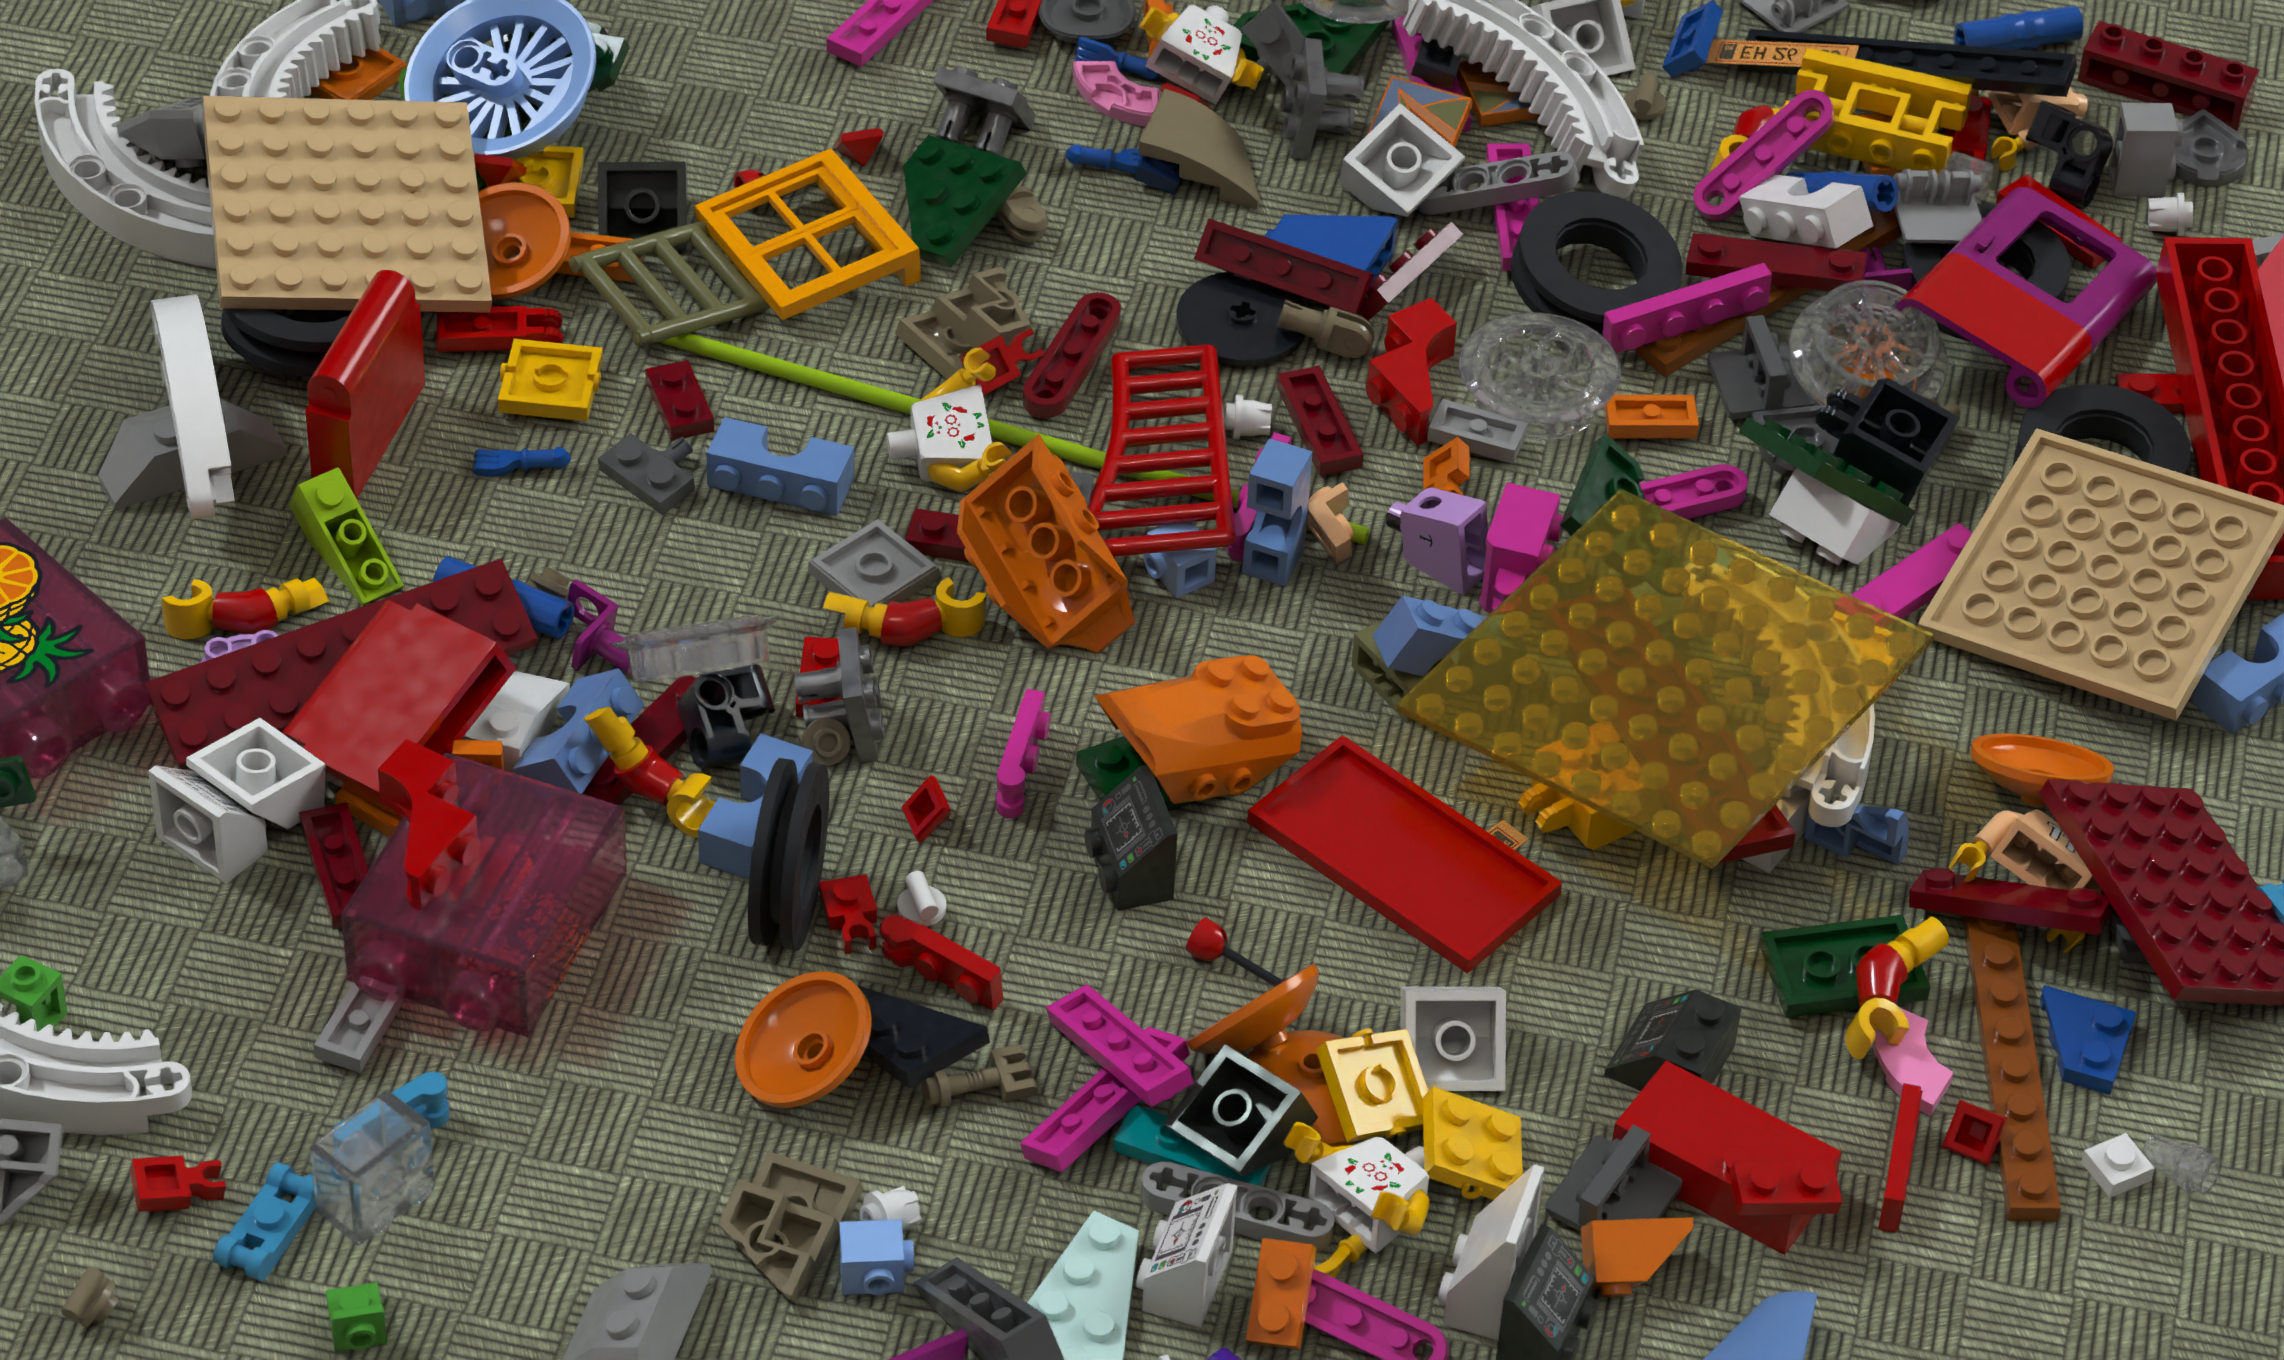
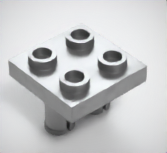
M1310 38L1304 39L1300 55H1293L1290 67L1292 83L1290 87L1285 86L1283 88L1280 105L1281 112H1287L1283 126V139L1289 140L1290 157L1301 160L1308 159L1316 131L1341 133L1347 136L1351 134V128H1353L1354 109L1324 105L1325 100L1337 99L1360 103L1364 91L1363 76L1327 72V68L1324 67L1322 40Z
M954 66L953 70L943 67L938 68L933 83L944 95L948 104L935 137L948 141L952 140V142L961 144L971 113L986 117L974 148L1001 156V150L1011 125L1031 131L1036 114L1026 102L1027 98L1017 90L1018 86L997 77L992 82L978 78L976 72L962 66Z
M856 627L837 630L840 662L836 663V667L794 674L799 703L823 698L842 697L841 700L827 703L803 705L805 726L807 728L809 724L820 718L835 719L841 722L846 729L850 728L859 762L878 760L877 741L884 740L885 733L881 712H874V707L882 705L878 678H869L868 676L869 673H874L871 649L869 645L861 646Z

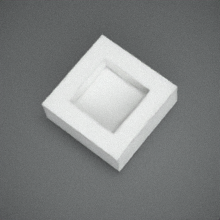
M2126 1133L2084 1150L2081 1162L2109 1198L2152 1181L2155 1169Z

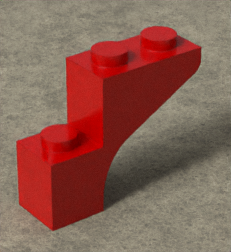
M1432 297L1388 315L1386 337L1384 338L1387 353L1369 360L1368 379L1365 384L1366 393L1370 401L1374 405H1378L1392 419L1396 428L1404 432L1417 446L1428 440L1429 415L1433 411L1429 370L1439 362L1454 356L1457 323Z
M405 739L378 768L380 803L394 809L410 823L404 862V873L408 879L406 897L410 907L422 912L434 897H439L446 891L450 880L463 865L467 866L475 859L479 851L480 840L477 835L476 815L454 805L459 793L455 761Z

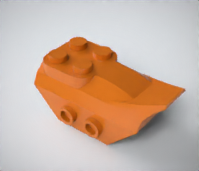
M1040 434L1035 436L960 501L957 534L966 547L964 549L965 557L982 574L987 583L986 592L990 599L1006 611L1047 649L1058 645H1072L1099 653L1135 624L1128 596V580L1097 531L1099 523L1088 510L1085 498L1061 459L1050 453Z
M1255 655L1203 661L1198 663L1191 676L1135 686L1094 696L1114 728L1121 730L1151 769L1173 804L1195 800L1202 801L1207 798L1231 794L1238 795L1246 792L1300 752L1302 737L1299 717L1301 714L1300 707L1295 697L1270 669L1268 663Z

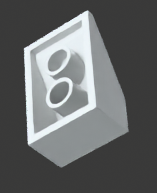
M514 671L461 740L503 741L504 785L522 788L524 784L513 768L534 738L549 734L559 713L556 708L570 690V683ZM451 752L450 755L447 757V758H449V759H451V760H453L452 752Z
M1534 1164L1476 1215L1469 1236L1465 1234L1459 1235L1452 1260L1453 1264H1457L1455 1273L1446 1272L1444 1274L1438 1295V1302L1445 1304L1443 1325L1498 1340L1503 1299L1535 1237L1544 1173L1543 1166Z

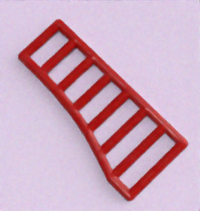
M1206 344L1115 353L1111 358L1113 397L1110 440L1103 466L1092 489L1088 510L1099 523L1097 531L1216 520L1217 529L1103 539L1112 556L1119 557L1233 545L1236 540L1216 348L1213 345ZM1200 363L1201 371L1130 377L1129 369ZM1203 388V396L1130 403V395ZM1205 414L1206 422L1129 429V422L1134 420ZM1208 440L1209 448L1124 456L1126 447ZM1211 467V475L1114 484L1117 475ZM1208 493H1213L1214 502L1101 512L1105 503Z

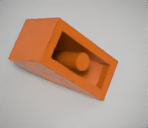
M1693 1217L1594 1220L1581 1227L1583 1264L1595 1277L1593 1289H1601V1297L1606 1298L1632 1295V1288H1636L1646 1282L1694 1228Z

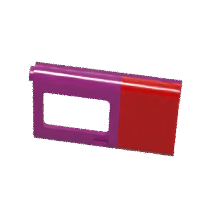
M2018 187L2012 190L1896 303L1894 308L1902 311L1906 307H1914L2012 366L2006 379L2008 394L2018 405L2026 408H2035L2040 406L2151 291L2157 281L2155 276L2156 268L2142 254L2035 190L2027 187ZM2037 220L2042 221L2072 239L2077 245L2087 248L2110 262L2070 303H2064L1996 261ZM2020 376L2032 378L2026 393L2022 392L2018 386V377Z

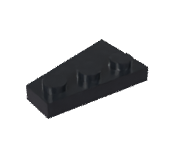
M858 986L868 1000L872 1018L871 1033L863 1054L909 1089L933 1076L935 1072L947 1068L990 1043L988 1027Z

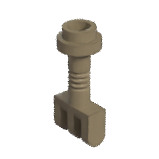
M1012 1045L991 1050L988 1059L991 1066L989 1068L947 1076L943 1069L921 1082L925 1103L928 1106L936 1105L939 1109L951 1105V1096L967 1093L968 1091H977V1089L981 1090L982 1088L987 1089L998 1086L1003 1102L1030 1097L1037 1093L1038 1088L1034 1079H1026L1031 1076L1032 1071L1028 1062H1020L1026 1057L1022 1045Z

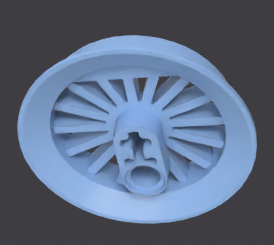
M466 0L438 19L416 46L406 71L405 101L467 102L474 155L476 153L513 159L528 156L557 140L579 115L591 86L596 66V48L592 32L580 12L566 0ZM529 32H535L534 36L527 44ZM513 33L509 53L507 54L503 35ZM553 38L557 39L555 42L549 45ZM493 40L494 48L484 43ZM572 52V56L564 58L566 55ZM444 94H455V95H452V96L443 98ZM531 104L540 107V109L536 111ZM518 107L531 119L524 131ZM509 117L512 136L504 137ZM490 128L488 138L482 139L488 131V129Z

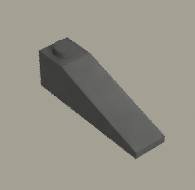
M954 1258L914 1282L917 1291L955 1331L965 1329L969 1335V1346L983 1360H1065L1044 1313L960 1258Z

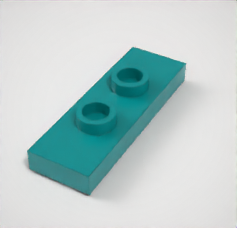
M1137 1105L1129 1110L1113 1139L1114 1152L1149 1164L1162 1161L1172 1162L1258 1186L1262 1185L1272 1165L1270 1164L1241 1176L1168 1129L1164 1122L1169 1116Z

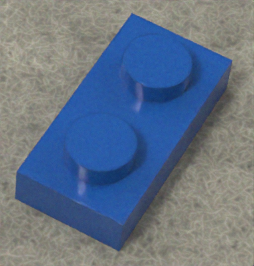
M1714 0L1681 17L1662 68L1672 79L1686 71L1691 73L1698 70L1707 61L1708 50L1712 40L1718 33L1717 27L1723 14V10Z

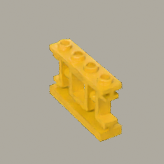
M1806 48L1802 57L1801 70L1799 69L1797 74L1795 94L1798 95L1807 90L1821 91L1830 98L1834 110V121L1831 127L1807 149L1863 162H1872L1898 170H1935L1938 176L1941 170H1946L1947 162L1950 160L1953 137L1940 135L1937 132L1939 127L1961 131L1962 127L1964 128L1968 117L1972 84ZM1786 100L1783 107L1786 106L1790 101ZM1859 108L1890 115L1893 118L1891 123L1855 116L1854 114L1856 109ZM1811 112L1807 114L1805 119L1815 121L1820 117V114Z

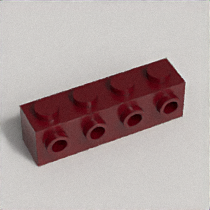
M2098 21L2083 49L2077 82L2145 103H2172L2174 112L2187 116H2192L2205 109L2229 127L2238 131L2253 101L2260 69L2244 65L2238 61H2230L2207 54L2199 49L2171 43L2156 36L2135 32L2117 24Z

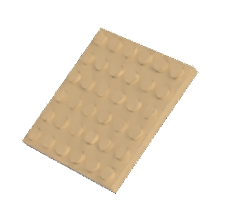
M203 96L202 116L220 308L353 310L374 275L381 270H393L404 275L412 283L415 290L416 303L420 304V312L490 313L492 296L467 102Z
M2036 428L1918 622L1919 635L2177 721L2284 533V505Z

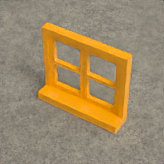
M832 148L694 205L695 217L698 222L702 221L706 224L709 235L781 320H785L891 273H894L906 287L921 281L919 247ZM818 181V187L838 208V211L803 225L780 197ZM769 202L792 230L753 247L729 218ZM852 224L876 253L840 268L816 239ZM805 244L829 273L790 290L766 260Z

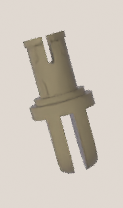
M1017 186L995 213V216L1008 233L1019 241L1035 242L1041 239L1046 232L1048 225L1047 213L1030 189L1024 186Z
M1285 300L1277 324L1279 328L1314 338V343H1317L1316 348L1346 358H1359L1366 355L1374 341V329L1368 320L1331 306L1329 310L1324 309L1323 312Z

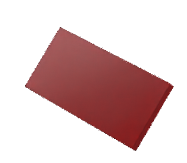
M1341 735L1248 809V824L1467 974L1561 895L1562 881L1344 735Z

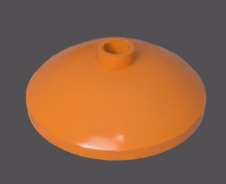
M504 183L479 191L492 299L513 298L538 288L557 272L569 251L571 226L563 206L551 193L532 184Z
M1999 733L1980 736L1974 739L1971 745L1970 755L1976 765L1999 786L2020 794L2021 801L2031 805L2046 806L2039 795V791L2047 779L2079 780L2088 783H2110L2113 779L2114 766L2107 758L2087 748L2056 739L2025 734Z
M1313 963L1210 1026L1186 1043L1191 1051L1201 1054L1217 1055L1225 1044L1239 1053L1257 1045L1260 1046L1263 1053L1269 1051L1289 1038L1285 1028L1294 1022L1307 1008L1318 983V968Z
M828 971L802 974L787 980L773 989L750 1013L738 1037L735 1051V1066L743 1087L756 1100L776 1108L802 1106L816 1101L836 1089L855 1069L869 1041L872 1018L870 1006L864 993L847 977Z
M1315 1030L1287 1032L1288 1039L1269 1051L1263 1053L1258 1045L1246 1056L1251 1061L1302 1092L1318 1116L1311 1127L1320 1134V1141L1331 1147L1347 1146L1357 1142L1347 1143L1316 1052V1048L1325 1041L1344 1039V1037Z

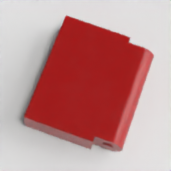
M381 270L374 275L307 385L309 405L305 410L311 479L339 467L356 499L426 384L420 304L416 303L415 290L412 283L404 275L396 271Z
M387 600L282 733L326 764L325 780L400 818L402 816L400 813L380 803L378 768L405 739L448 757L453 751L454 740H461L517 668L496 641L420 604H416L412 610H409Z

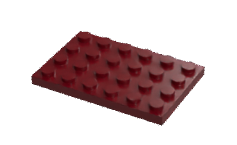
M2047 779L2039 791V795L2173 1000L2284 1005V925L2272 911V902L2269 897L2256 889L2259 886L2250 875L2248 866L2238 857L2227 841L2225 832L2215 823L2204 807L2202 798L2193 789Z

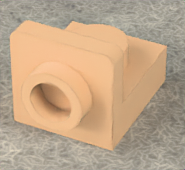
M1343 482L1333 488L1330 486L1321 488L1309 498L1307 525L1336 565L1352 556L1351 537L1354 536L1350 524L1339 513L1349 506V490Z

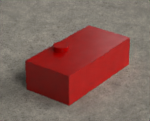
M1667 1060L1614 1124L1612 1141L1616 1138L1622 1140L1632 1125L1651 1134L1649 1162L1682 1179V1189L1676 1198L1783 1255L1787 1253L1816 1214L1738 1215L1729 1175L1733 1161L1833 1160L1836 1176H1838L1842 1151Z

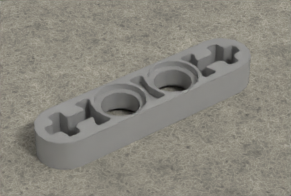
M1564 151L1456 168L1416 209L1421 214L1436 215L1560 194L1574 188L1578 183L1579 173L1573 156ZM1526 176L1519 182L1513 184L1506 183L1513 177ZM1483 183V185L1477 189L1471 191L1464 190L1471 184Z
M1162 1161L1153 1163L1143 1172L1141 1185L1142 1201L1149 1209L1157 1213L1170 1216L1175 1203L1185 1199L1187 1189H1191V1196L1230 1183L1237 1185L1235 1234L1261 1241L1262 1238L1313 1244L1317 1248L1316 1252L1323 1251L1329 1247L1333 1240L1334 1214L1327 1205L1318 1201L1172 1162ZM1163 1184L1171 1185L1166 1188V1191L1158 1190ZM1261 1206L1271 1209L1276 1215L1270 1220L1261 1221L1252 1218L1248 1212L1255 1207ZM1285 1215L1291 1216L1289 1217L1288 1225H1284ZM1309 1223L1317 1224L1313 1231L1304 1228H1307Z

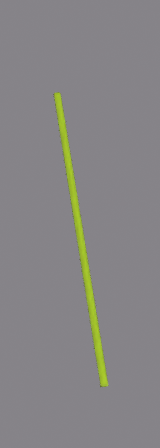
M691 333L658 342L911 415V406L921 400ZM988 419L990 434L993 439L1024 447L1035 436L1040 434L1051 454L1097 469H1101L1106 455L1104 451ZM1170 470L1121 474L1122 476L1139 481L1191 477ZM1231 488L1233 508H1237L1240 490ZM1213 493L1191 495L1214 502ZM1348 522L1354 533L1351 541L1366 545L1370 528Z

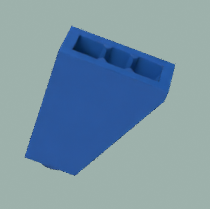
M1283 215L1274 230L1269 229L1265 237L1370 272L1374 275L1373 282L1382 273L1395 252L1397 219L1390 216Z

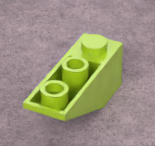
M339 467L297 485L289 503L294 516L311 546L362 606L404 587L403 582Z

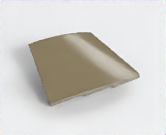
M1164 89L1140 138L1138 154L1180 164V178L1220 187V201L1258 209L1260 198L1244 140L1223 118L1208 107L1185 95Z
M1000 266L972 274L966 289L936 296L931 311L900 319L895 334L943 377L948 379L959 369H964L958 356L1002 335L1008 346L1015 335L1029 329L1031 324L1025 311L1019 306L1020 300L1016 292L1009 291L1005 283L1007 272Z
M767 1151L753 1183L738 1179L718 1225L786 1298L795 1301L817 1274L840 1237V1222L849 1220L864 1188L858 1179Z

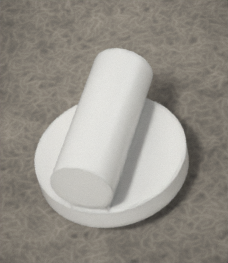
M911 872L905 879L908 889L900 894L897 901L898 914L903 916V919L908 918L920 926L933 925L944 917L946 913V899L938 889L928 885L923 872Z

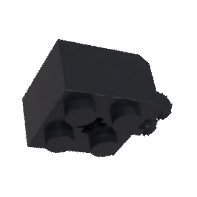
M1890 378L1879 379L1865 400L1852 393H1847L1846 390L1835 388L1826 397L1827 405H1824L1815 413V423L1818 427L1839 439L1833 454L1848 462L1844 470L1850 464L1873 477L1870 485L1877 487L1880 481L1890 485L1904 494L1900 502L1907 506L1910 505L1944 452L1960 419L1955 414Z

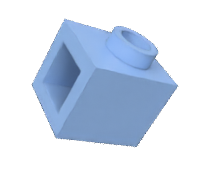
M1192 522L1160 525L1156 529L1149 531L1147 535L1199 531V529ZM1207 548L1145 554L1144 563L1149 574L1154 579H1159L1173 596L1178 598L1215 582L1217 549Z
M902 1219L840 1222L842 1295L904 1293V1271H914L913 1240H903Z

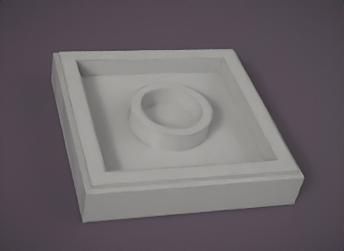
M879 519L808 561V573L830 591L868 600L870 607H874L876 603L889 605L891 601L901 603L939 579V567Z

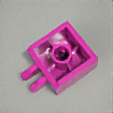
M1506 483L1486 536L1485 544L1487 551L1483 586L1479 597L1480 606L1485 612H1489L1492 618H1504L1511 623L1516 619L1530 622L1536 605H1545L1550 587V579L1546 577L1547 574H1556L1561 557V548L1554 547L1555 542H1560L1563 528L1560 526L1563 515L1558 514L1561 495Z

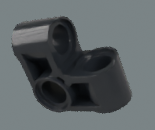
M2041 100L2025 140L2037 143L2058 153V162L2051 176L2048 189L2070 204L2086 209L2097 192L2100 177L2112 152V135L2103 126L2081 118L2066 108ZM2092 132L2096 137L2097 145L2095 150L2087 155L2082 150L2081 142L2085 134Z
M747 664L734 669L702 673L682 695L677 705L678 714L682 720L689 742L691 757L699 768L742 762L751 749L750 734L743 721L755 719L766 713H774L776 710L762 667L758 664ZM701 697L705 698L710 704H707Z

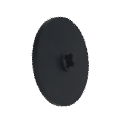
M1221 272L1195 282L1183 293L1177 305L1176 325L1181 338L1188 346L1213 345L1217 350L1218 363L1242 367L1260 366L1287 357L1302 344L1306 337L1304 334L1277 327L1285 300L1306 308L1307 306L1300 296L1229 272Z

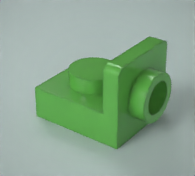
M19 956L0 976V998L16 1005V1011L19 1013L21 1024L34 1019L37 1032L48 1024L53 1025L54 1029L68 1013L62 973L28 957Z
M378 1282L325 1290L335 1352L352 1349L364 1350L371 1346L387 1344L383 1305H381Z

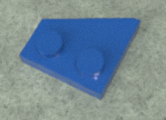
M2044 985L2040 998L2041 1010H2046L2050 1024L2048 1035L2052 1048L2058 1053L2057 1066L2062 1081L2110 1095L2134 1024L2136 1012Z

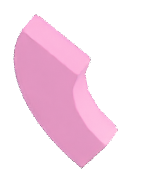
M1073 61L1075 85L1083 98L1091 106L1116 120L1138 126H1147L1160 99L1159 88L1141 86L1129 81L1119 72L1115 61Z
M1900 1008L1908 1019L1909 1030L1900 1044L1894 1045L1888 1044L1883 1032L1874 1029L1876 1032V1038L1873 1042L1874 1057L1878 1059L1881 1068L1886 1074V1082L1900 1097L1903 1083L1921 1086L1923 1093L1920 1111L1931 1116L1951 1085L1954 1072L1938 1063L1927 1049L1925 1034L1929 1020Z

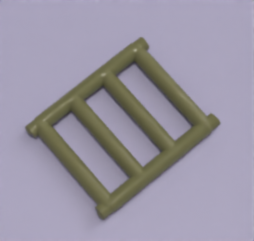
M702 221L585 252L569 259V266L572 272L581 271L633 331L632 339L636 346L656 343L771 308L707 236L708 228ZM690 242L740 300L722 304L673 246ZM654 252L704 310L687 315L637 256ZM618 262L668 320L650 325L604 272L601 266Z

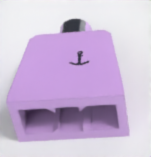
M1431 487L1424 489L1407 505L1395 502L1389 508L1386 515V525L1402 533L1403 553L1408 564L1462 595L1484 577L1487 551L1485 542L1488 534L1485 501Z

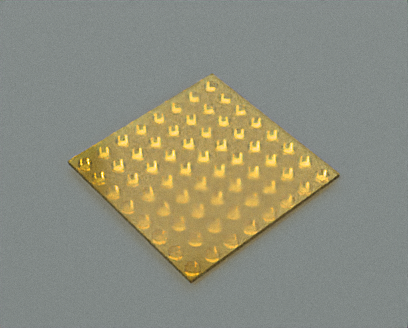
M1620 489L1396 704L1398 712L1713 869L1934 641V634Z

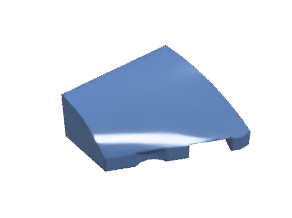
M1857 805L1848 823L1840 827H1827L1816 823L1810 817L1808 811L1804 839L1845 858L1857 846L1899 865L1908 851L1909 823L1903 811L1892 808Z
M1792 1291L1779 1293L1764 1299L1703 1360H1804L1818 1293Z

